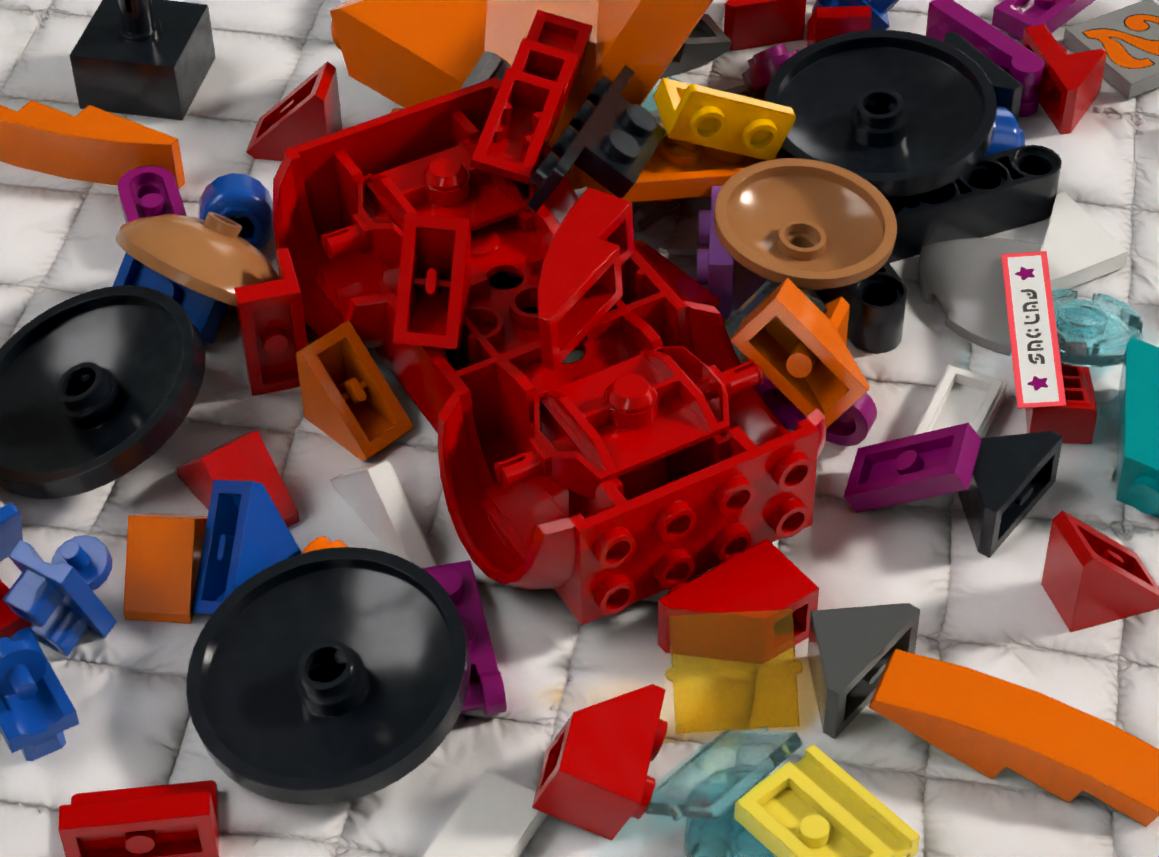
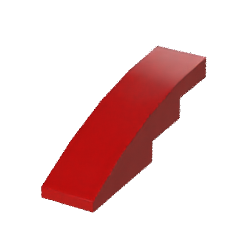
M537 10L527 38H522L511 68L507 67L471 158L470 167L522 183H530L529 179L536 171L575 82L591 40L592 25Z

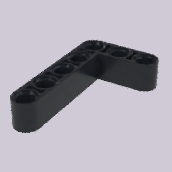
M1039 145L1017 147L984 156L964 176L941 188L914 196L888 198L887 200L894 211L897 221V235L892 254L887 262L873 275L859 282L834 289L814 290L824 305L841 296L850 304L847 332L849 341L862 351L876 354L889 352L901 343L907 289L890 263L920 255L922 247L955 239L982 238L1049 218L1058 189L1062 162L1059 155L1052 149Z

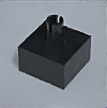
M102 0L69 55L80 109H85L88 105L107 112L183 120L216 58L208 5L170 0Z

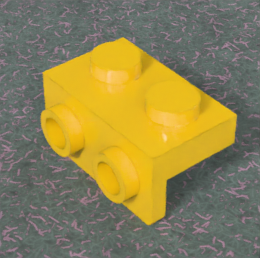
M662 78L653 96L668 138L767 161L775 159L796 120L795 113L791 107L667 78Z

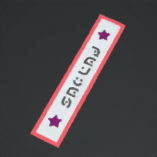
M1047 251L1001 254L1017 409L1066 406Z

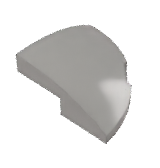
M967 238L942 241L923 246L918 268V280L922 296L927 304H932L934 293L940 301L944 312L947 313L945 325L953 332L980 347L1010 356L1011 343L1001 254L1041 251L1042 244L1001 238Z

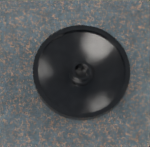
M896 30L849 32L809 45L790 57L777 70L768 85L764 100L791 107L796 116L793 126L776 155L778 159H810L842 167L874 185L886 199L927 193L964 176L981 161L989 150L996 126L997 100L993 85L987 74L972 58L940 40L921 34Z
M113 286L92 290L67 299L41 313L24 325L0 348V487L16 495L36 499H55L78 495L104 486L122 477L147 460L165 444L191 410L199 394L205 372L206 356L201 335L177 301L158 290L141 286Z
M340 547L310 551L290 557L260 571L235 589L211 615L196 641L188 666L186 685L188 709L193 725L210 757L229 778L240 786L263 797L291 804L319 805L349 801L381 790L400 780L430 757L444 741L459 717L467 697L471 673L470 648L462 620L454 602L440 583L419 566L397 555L368 548Z

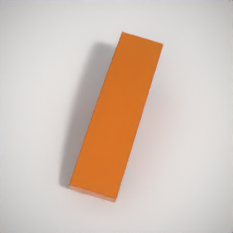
M34 100L29 101L18 111L0 105V161L67 179L117 186L119 179L126 172L134 168L159 166L169 170L174 175L178 190L185 184L179 141L175 137L88 105L76 116Z
M895 649L889 656L869 704L870 709L992 780L1007 767L1067 803L1084 790L1145 827L1159 816V749L1104 720L1049 696L988 674Z

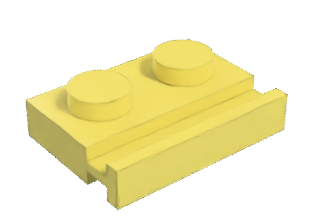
M814 744L805 749V757L794 765L790 761L735 800L734 819L776 857H913L918 853L920 835Z

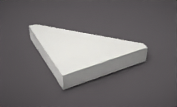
M1064 191L1056 194L1041 250L1047 251L1052 295L1125 268L1129 251Z
M385 460L356 468L331 479L334 489L391 554L404 558L420 568L438 566L391 462Z

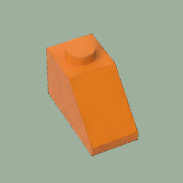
M789 278L784 280L743 319L730 340L748 359L755 360V364L760 366L762 373L806 417L817 407L826 417V429L869 391L870 386L833 322Z

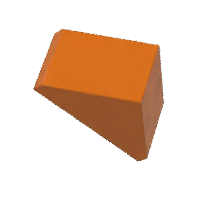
M349 320L296 353L304 418L361 461L369 459L415 428Z
M157 513L128 516L123 606L125 620L192 624L194 616L192 606L208 516Z

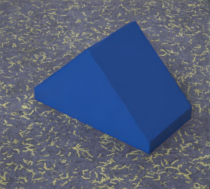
M235 480L213 481L192 613L212 615L219 605L245 581L280 561L302 553L263 483Z

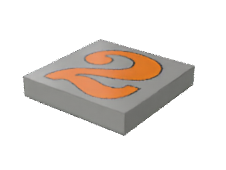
M1143 0L1065 28L1063 44L1073 53L1101 48L1107 51L1103 78L1126 98L1130 99L1159 88V5L1153 0Z

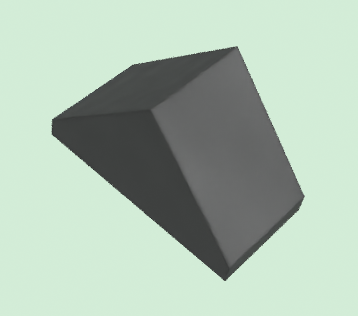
M910 603L811 611L807 657L823 733L836 739L871 702L889 656L895 649L915 654L920 616L919 608Z

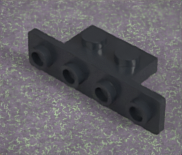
M626 65L614 81L606 75L602 76L570 120L566 129L549 150L548 155L530 177L529 181L538 188L526 206L534 213L539 210L573 164L619 198H623L635 184L666 131L656 122L654 116L647 109L637 104H631L620 95L635 73Z

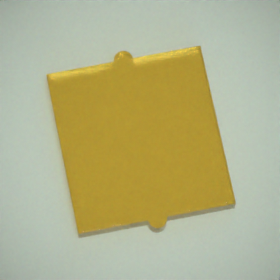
M792 609L668 616L671 667L665 671V677L668 681L672 682L675 733L800 726L797 674L802 672L803 664L796 660Z

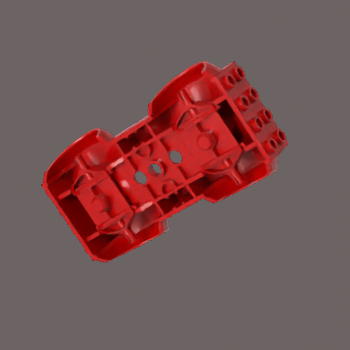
M497 77L283 150L284 158L273 179L276 250L289 248L301 291L306 331L316 341L349 320L367 350L375 349L438 433L437 447L440 478L449 514L457 535L470 558L488 578L504 585L524 590L554 589L581 626L605 615L619 613L629 605L660 591L672 589L694 576L719 566L730 555L744 552L765 539L772 543L781 538H789L812 525L817 459L825 445L826 417L816 407L806 419L797 422L796 430L789 432L777 420L754 388L763 384L761 368L758 364H755L753 359H749L742 364L740 363L725 329L721 313L715 306L682 301L636 249L621 266L623 296L574 348L576 350L582 349L585 353L584 356L573 363H561L554 371L543 367L538 313H527L523 310L532 307L538 311V286L543 261L554 234L579 197L566 176H564L539 210L534 213L526 206L538 188L533 183H522L470 167L471 158L502 82ZM548 144V146H547V148H546V150H545V153H544V155H543V157H542V159H541L539 165L542 163V161H543V160L545 159V157L548 155L547 153H548L549 150L551 149L550 146H549V144ZM405 213L471 220L470 295L459 350L392 344ZM498 272H503L511 277H522L523 279L520 285L507 290L497 289L489 285V278Z

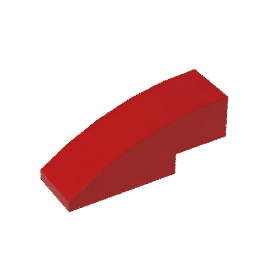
M588 187L568 211L554 234L543 261L538 286V325L542 365L544 368L554 371L623 296L621 266L635 252L632 202Z

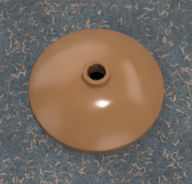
M784 158L768 160L748 166L725 182L717 195L714 208L713 222L717 237L725 250L737 262L765 280L780 285L789 278L799 289L804 290L839 288L859 282L873 275L891 256L897 235V221L894 211L888 200L874 185L847 169L817 160Z
M208 212L205 220L178 214L138 218L123 224L116 236L118 245L148 268L191 290L237 307L234 288L280 279L267 257L251 243L239 236L242 226L217 213Z

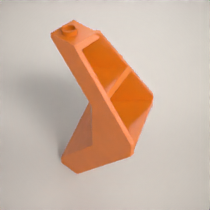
M348 0L330 10L332 17L331 34L335 45L342 51L350 77L400 106L407 108L460 90L483 53L487 51L497 54L512 66L522 38H527L537 10L592 25L590 43L562 114L549 141V146L552 148L603 75L614 81L625 65L633 70L635 73L620 95L631 104L641 106L713 0ZM573 164L570 172L565 176L574 190L584 188V183L573 171L575 166Z

